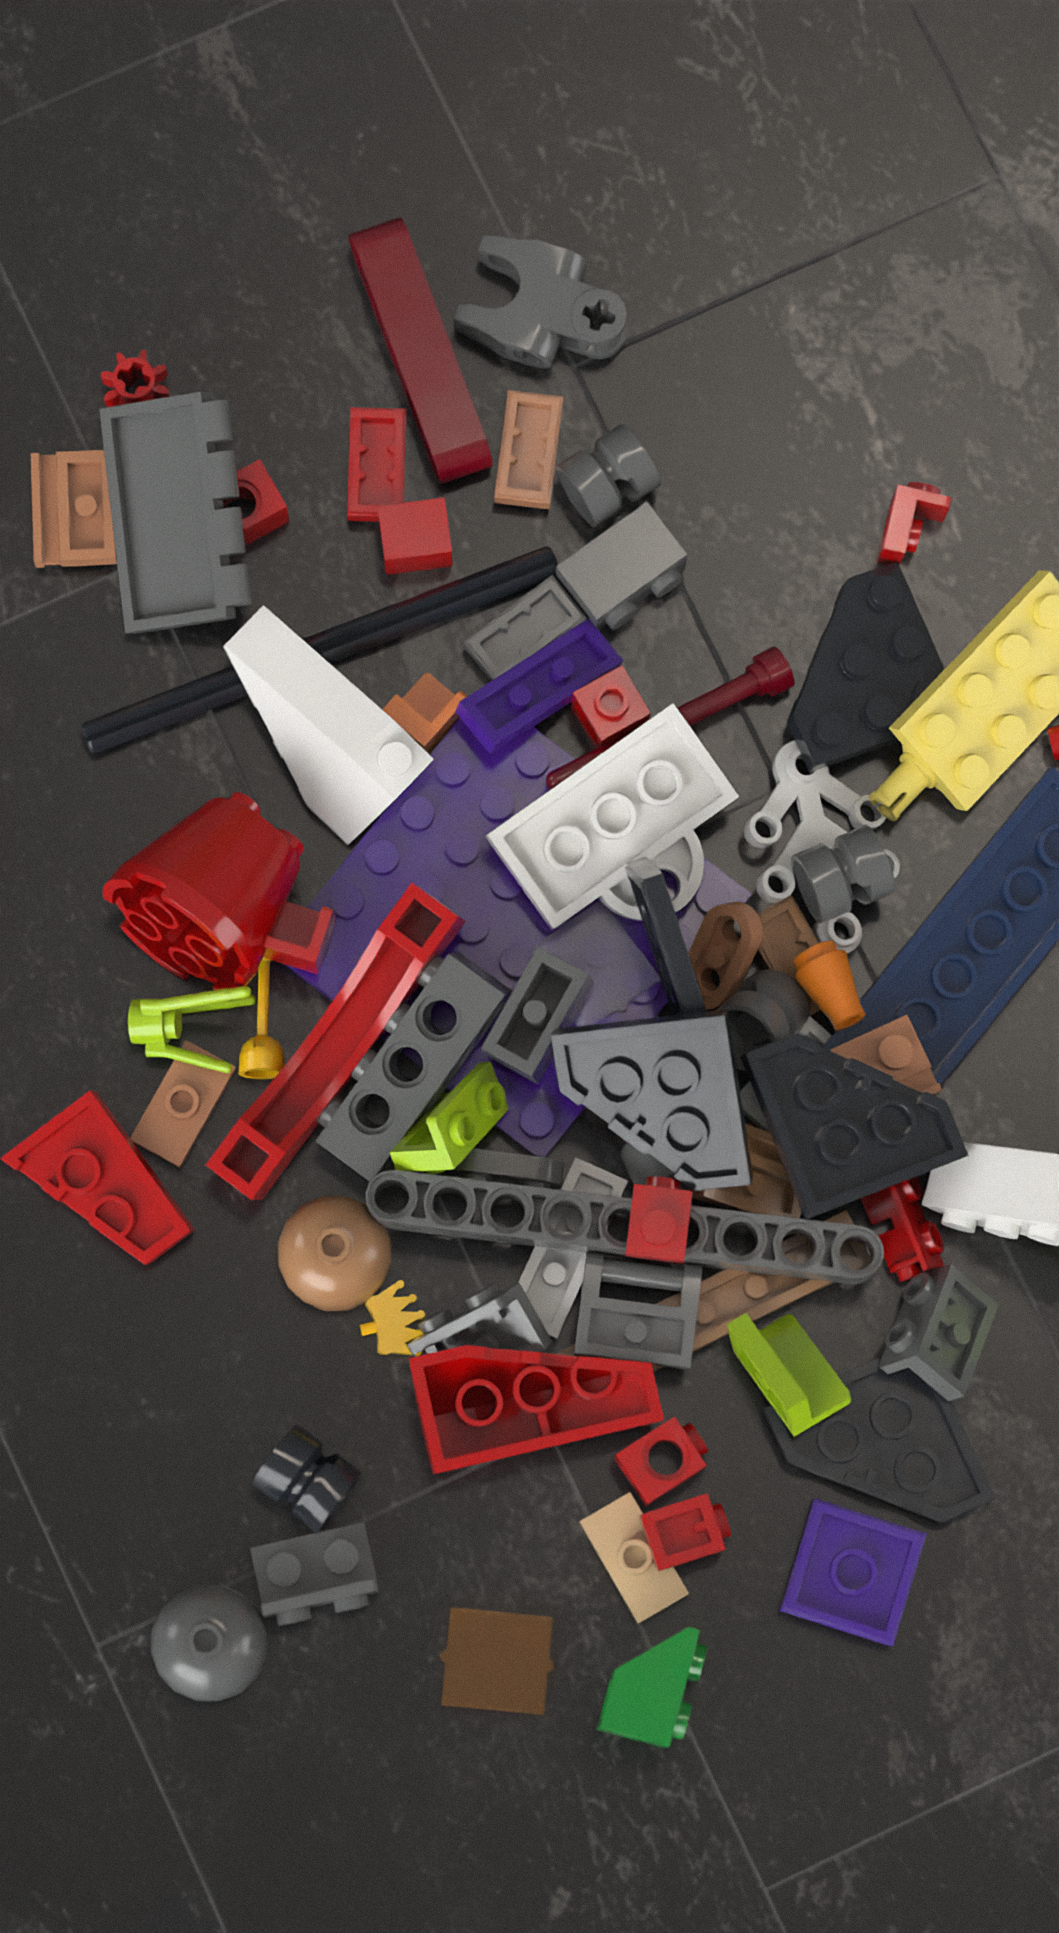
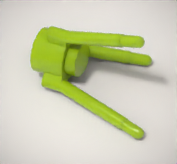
M248 986L162 999H132L128 1013L130 1041L132 1044H146V1057H166L198 1067L230 1073L232 1071V1064L229 1062L171 1046L168 1043L170 1039H179L181 1036L182 1014L254 1005L256 997L251 994V989Z

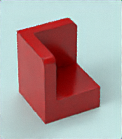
M445 497L388 504L378 508L386 574L452 567V547Z
M286 902L272 937L265 935L262 947L265 949L263 957L318 975L336 922L334 909L322 906L319 912Z

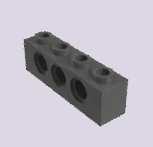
M460 952L449 953L445 959L437 955L430 962L418 980V984L424 987L412 1006L406 1002L399 1006L384 1028L391 1035L378 1053L371 1048L363 1056L351 1074V1077L358 1082L345 1099L337 1095L318 1121L325 1128L316 1139V1142L369 1182L375 1175L389 1169L393 1163L389 1152L437 1102L502 1011L513 992ZM439 1000L450 1003L456 1011V1024L449 1033L438 1030L431 1020L432 1008ZM405 1047L415 1049L422 1057L423 1070L416 1079L406 1077L399 1069L398 1057ZM371 1094L382 1096L389 1105L390 1115L384 1125H377L371 1122L366 1115L365 1103Z

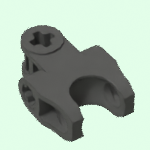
M483 236L478 249L479 261L488 268L511 277L519 286V291L514 300L505 306L495 309L469 303L465 305L459 304L454 316V327L457 331L487 346L503 358L543 369L552 366L558 347L593 359L612 357L621 350L626 341L627 312L624 302L617 294L608 289H602L582 282L588 265L583 257L573 251L540 240ZM599 317L608 319V323H603L599 331L590 329V325H595Z

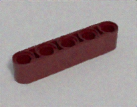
M398 217L349 234V242L355 262L439 484L441 485L492 467L493 460L484 431L403 218Z

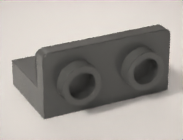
M953 1264L927 1273H920L907 1284L903 1292L904 1302L895 1324L886 1335V1348L879 1363V1367L887 1374L910 1368L948 1401L965 1396L999 1306L997 1302Z
M364 1522L250 1548L263 1616L265 1618L276 1616L278 1626L312 1619L311 1608L334 1603L336 1613L369 1606L368 1595L379 1592Z

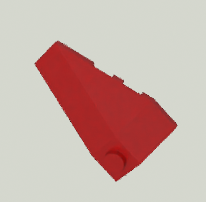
M471 1345L409 1358L418 1413L432 1474L664 1420L652 1365L649 1362Z

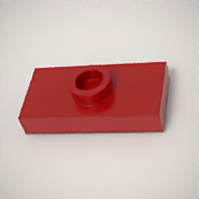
M350 407L348 521L379 522L378 508L380 506L404 503L406 408Z

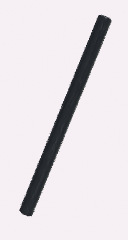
M545 546L306 637L303 640L331 664L540 584L551 575L555 577L558 562L551 548ZM230 666L86 721L81 725V732L91 753H98L247 696L248 693L234 666Z

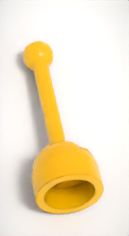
M264 957L258 968L257 1035L251 1037L242 1046L239 1055V1075L250 1079H274L285 1066L283 1047L279 1041L268 1036L270 962L272 960Z

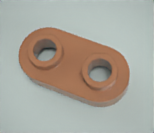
M732 901L710 909L705 915L688 952L706 1010L720 1007L740 987L760 946L763 935L762 923L756 911L746 903ZM735 921L740 926L741 938L734 932ZM712 970H715L719 975V986H716L712 980Z

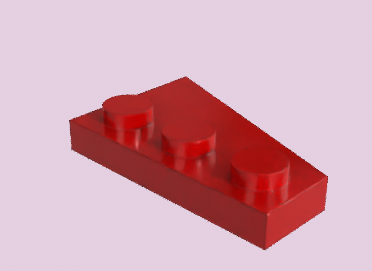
M96 1090L88 1091L0 1158L14 1170H19L40 1185L41 1189L55 1200L63 1202L89 1221V1225L144 1265L151 1264L195 1231V1228Z

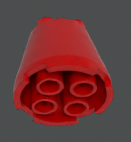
M233 792L229 799L216 797L207 801L121 864L103 887L104 900L111 904L116 902L126 918L120 925V928L141 950L180 979L186 981L191 974L197 978H203L215 983L212 987L214 990L247 986L255 976L265 954V949L262 947L265 935L271 937L299 874L301 868L299 857L305 850L302 842L294 834L285 829H276L270 822L260 816L261 809L257 803L241 792Z

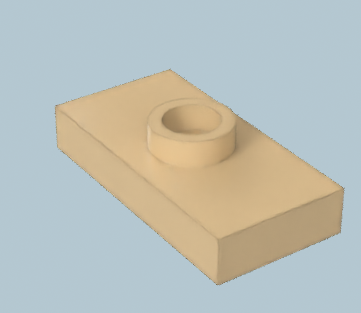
M629 1492L584 1518L579 1523L633 1617L639 1624L689 1593L674 1567L657 1572L639 1517L643 1513Z

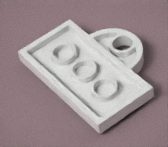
M673 703L485 837L551 930L597 898L614 913L627 919L642 921L626 873V863L646 857L659 870L669 872L677 882V893L672 900L674 911H679L695 895L703 875V850L693 829L736 800L739 795Z

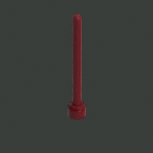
M773 646L753 656V663L745 668L746 673L677 707L688 725L692 726L755 693L759 696L768 693L774 697L794 687V675L783 653L776 646ZM634 730L551 771L546 777L547 788L549 790L553 789Z

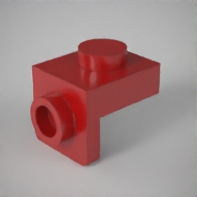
M649 1176L646 1177V1185L634 1184L625 1256L684 1263L693 1191L681 1190V1182L679 1180L666 1177Z

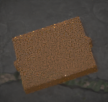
M451 1608L447 1650L440 1654L441 1660L445 1662L441 1705L544 1715L547 1673L551 1672L554 1668L553 1662L549 1660L553 1617Z

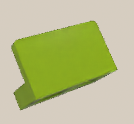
M747 1313L726 1324L734 1354L794 1437L850 1404L851 1395L849 1390L793 1314H786L761 1330H758Z

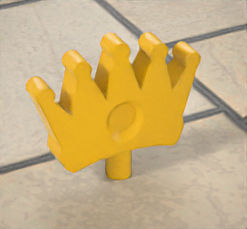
M398 1280L380 1294L371 1296L365 1303L373 1322L359 1325L362 1336L377 1333V1352L381 1355H388L390 1353L412 1355L405 1343L423 1334L421 1329L416 1330L406 1326L416 1320H422L425 1317V1312L422 1310L418 1312L402 1311L409 1303L413 1304L416 1301V1295L410 1294L408 1297H393L397 1289L401 1290L404 1287L402 1280ZM422 1351L415 1354L414 1356H419L422 1353Z

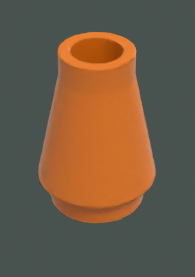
M834 941L818 943L806 949L794 959L793 964L798 971L795 974L796 981L828 1017L836 1031L849 1028L865 1017L866 1013L860 1004L846 951L838 950Z

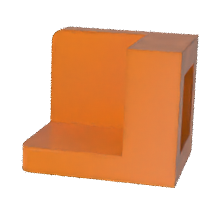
M425 673L403 698L395 694L382 710L430 754L460 718L455 711L459 702L466 698L467 695L461 690L455 695L431 674Z

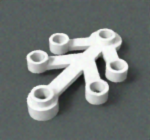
M795 741L784 745L775 755L773 774L777 785L762 809L747 820L743 830L744 837L751 846L758 849L769 847L780 838L782 834V823L780 820L796 799L801 822L773 866L764 871L756 882L759 896L764 901L773 904L786 899L794 891L795 879L791 865L792 855L820 843L825 844L831 849L834 847L835 838L847 833L824 816L820 797L849 815V821L855 829L867 824L874 830L886 819L877 810L882 803L878 802L876 805H873L869 800L870 794L862 797L831 776L828 766L810 772V775L799 773L796 769L795 761L796 759L803 760ZM861 805H866L873 810L875 814L874 822L867 821L862 817L860 812ZM757 821L768 825L770 828L769 838H763L756 832L755 824ZM884 849L895 879L900 870L899 860L892 851ZM769 876H775L781 880L783 884L782 893H776L771 890L768 885ZM850 912L821 924L816 921L812 928L819 943L834 941L838 950H845L846 954L853 951L859 945L862 938L860 922ZM835 922H840L846 927L848 931L847 940L840 939L835 934Z

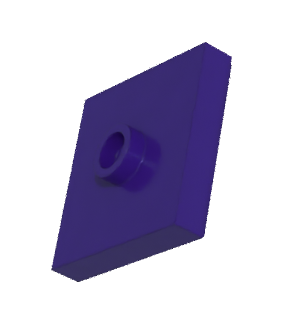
M814 1498L780 1612L893 1647L927 1533Z

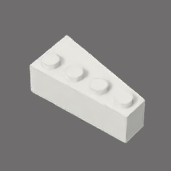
M963 1142L969 1156L931 1171L921 1205L942 1214L941 1224L968 1233H974L976 1226L984 1227L985 1231L1000 1237L1018 1239L1020 1234L1042 1243L1059 1246V1154Z

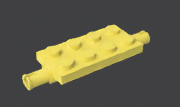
M1039 570L889 727L902 743L903 754L899 758L901 764L876 791L869 795V800L873 805H876L878 802L882 803L877 810L887 819L896 821L925 787H935L947 797L956 809L968 811L1059 714V582L1050 571Z

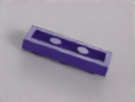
M586 619L461 700L455 712L486 750L492 754L572 702L574 691L621 666L624 660L593 623Z

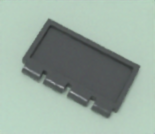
M199 391L99 409L125 633L138 634L235 619V607L250 605L252 601L247 564L230 565L229 556L246 553L241 507H223V500L239 497L234 451L217 452L216 446L218 443L233 440L229 401H211L210 393Z

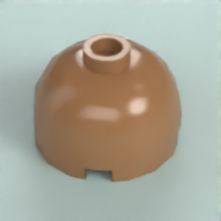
M345 1195L321 1196L301 1205L285 1222L278 1240V1266L288 1288L303 1302L323 1311H348L366 1303L384 1284L392 1266V1242L387 1229L371 1216L366 1203Z

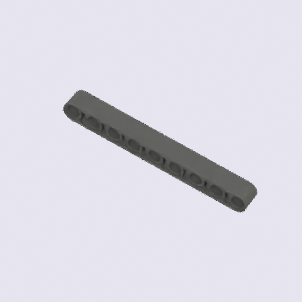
M399 1170L383 1171L375 1175L368 1183L365 1192L366 1205L371 1216L380 1225L388 1229L577 1252L592 1251L610 1256L644 1259L625 1256L627 1242L615 1240L607 1230V1223L612 1216L619 1213L630 1214L632 1198ZM394 1185L403 1188L409 1196V1201L402 1211L396 1214H388L382 1212L377 1207L376 1198L383 1188ZM453 1192L459 1194L467 1204L465 1213L454 1221H446L439 1218L433 1210L435 1201L444 1193ZM511 1199L517 1201L523 1207L525 1215L519 1225L513 1228H504L494 1222L491 1216L492 1209L502 1200ZM562 1206L574 1208L582 1217V1226L571 1235L557 1233L549 1223V1217L555 1209ZM691 1206L689 1222L698 1233V1241L685 1250L684 1263L677 1264L688 1263L718 1269L843 1284H861L869 1280L880 1267L884 1252L879 1236L871 1229L862 1226ZM733 1227L745 1228L753 1234L756 1247L745 1256L734 1255L726 1249L723 1235ZM791 1234L805 1236L813 1246V1256L804 1263L790 1261L782 1251V1240ZM848 1241L863 1243L871 1254L870 1265L862 1270L848 1268L840 1258L841 1246Z

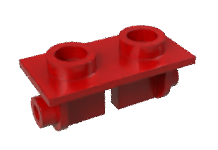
M917 1176L861 1198L871 1225H877L888 1219H891L894 1229L878 1236L883 1244L884 1258L890 1274L897 1273L900 1283L908 1281L921 1273L918 1264L921 1265L923 1271L939 1269L945 1266L940 1253L944 1252L941 1234L931 1220L926 1221L918 1201L922 1198V1189Z

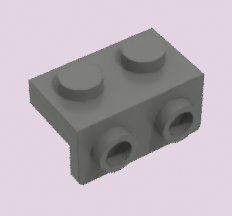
M518 1282L501 1292L495 1283L483 1288L465 1299L469 1309L455 1316L452 1315L449 1308L432 1315L418 1324L423 1334L410 1342L407 1347L412 1356L423 1350L430 1354L464 1345L542 1352L551 1346L553 1341L521 1284Z

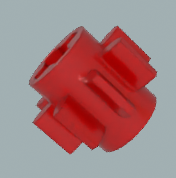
M142 350L138 358L128 359L119 352L116 354L118 365L114 372H101L103 384L107 387L115 388L107 392L103 397L106 407L170 397L169 389L157 384L168 376L165 364L152 368L148 362L146 350ZM137 379L144 380L145 386H138L135 394L127 393L126 386H134Z

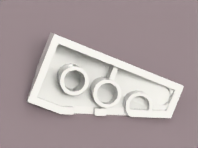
M264 605L223 646L254 707L258 709L267 726L279 755L284 759L306 806L347 846L434 760L387 713Z

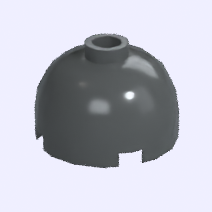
M199 1584L178 1592L161 1608L151 1630V1655L158 1674L175 1692L195 1701H221L242 1693L258 1677L267 1657V1631L260 1611L244 1594L224 1585Z

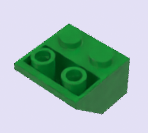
M687 1627L615 1669L610 1677L597 1730L661 1748L670 1747L672 1738L683 1739L692 1704L682 1701L687 1680L693 1682L699 1680L707 1651L706 1645L697 1643L700 1630Z

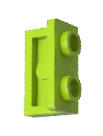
M491 1062L477 1063L450 1093L442 1095L389 1152L396 1170L407 1172L422 1171L424 1174L434 1175L445 1170L455 1169L502 1118L509 1108L505 1100L504 1089L498 1082Z

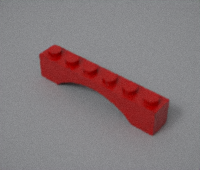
M411 883L379 926L354 970L315 1027L273 1081L238 1119L205 1166L249 1199L263 1200L319 1124L318 1121L325 1109L337 1095H340L352 1078L351 1074L357 1064L371 1048L373 1049L384 1035L386 1032L384 1028L389 1019L402 1003L408 1002L419 987L418 980L426 967L437 955L441 957L466 920L426 890Z

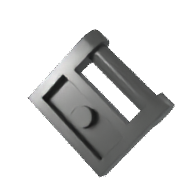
M587 1251L574 1355L649 1362L655 1366L690 1370L702 1265L685 1263L684 1269L603 1259L604 1253ZM606 1282L681 1292L680 1307L599 1297L600 1283Z

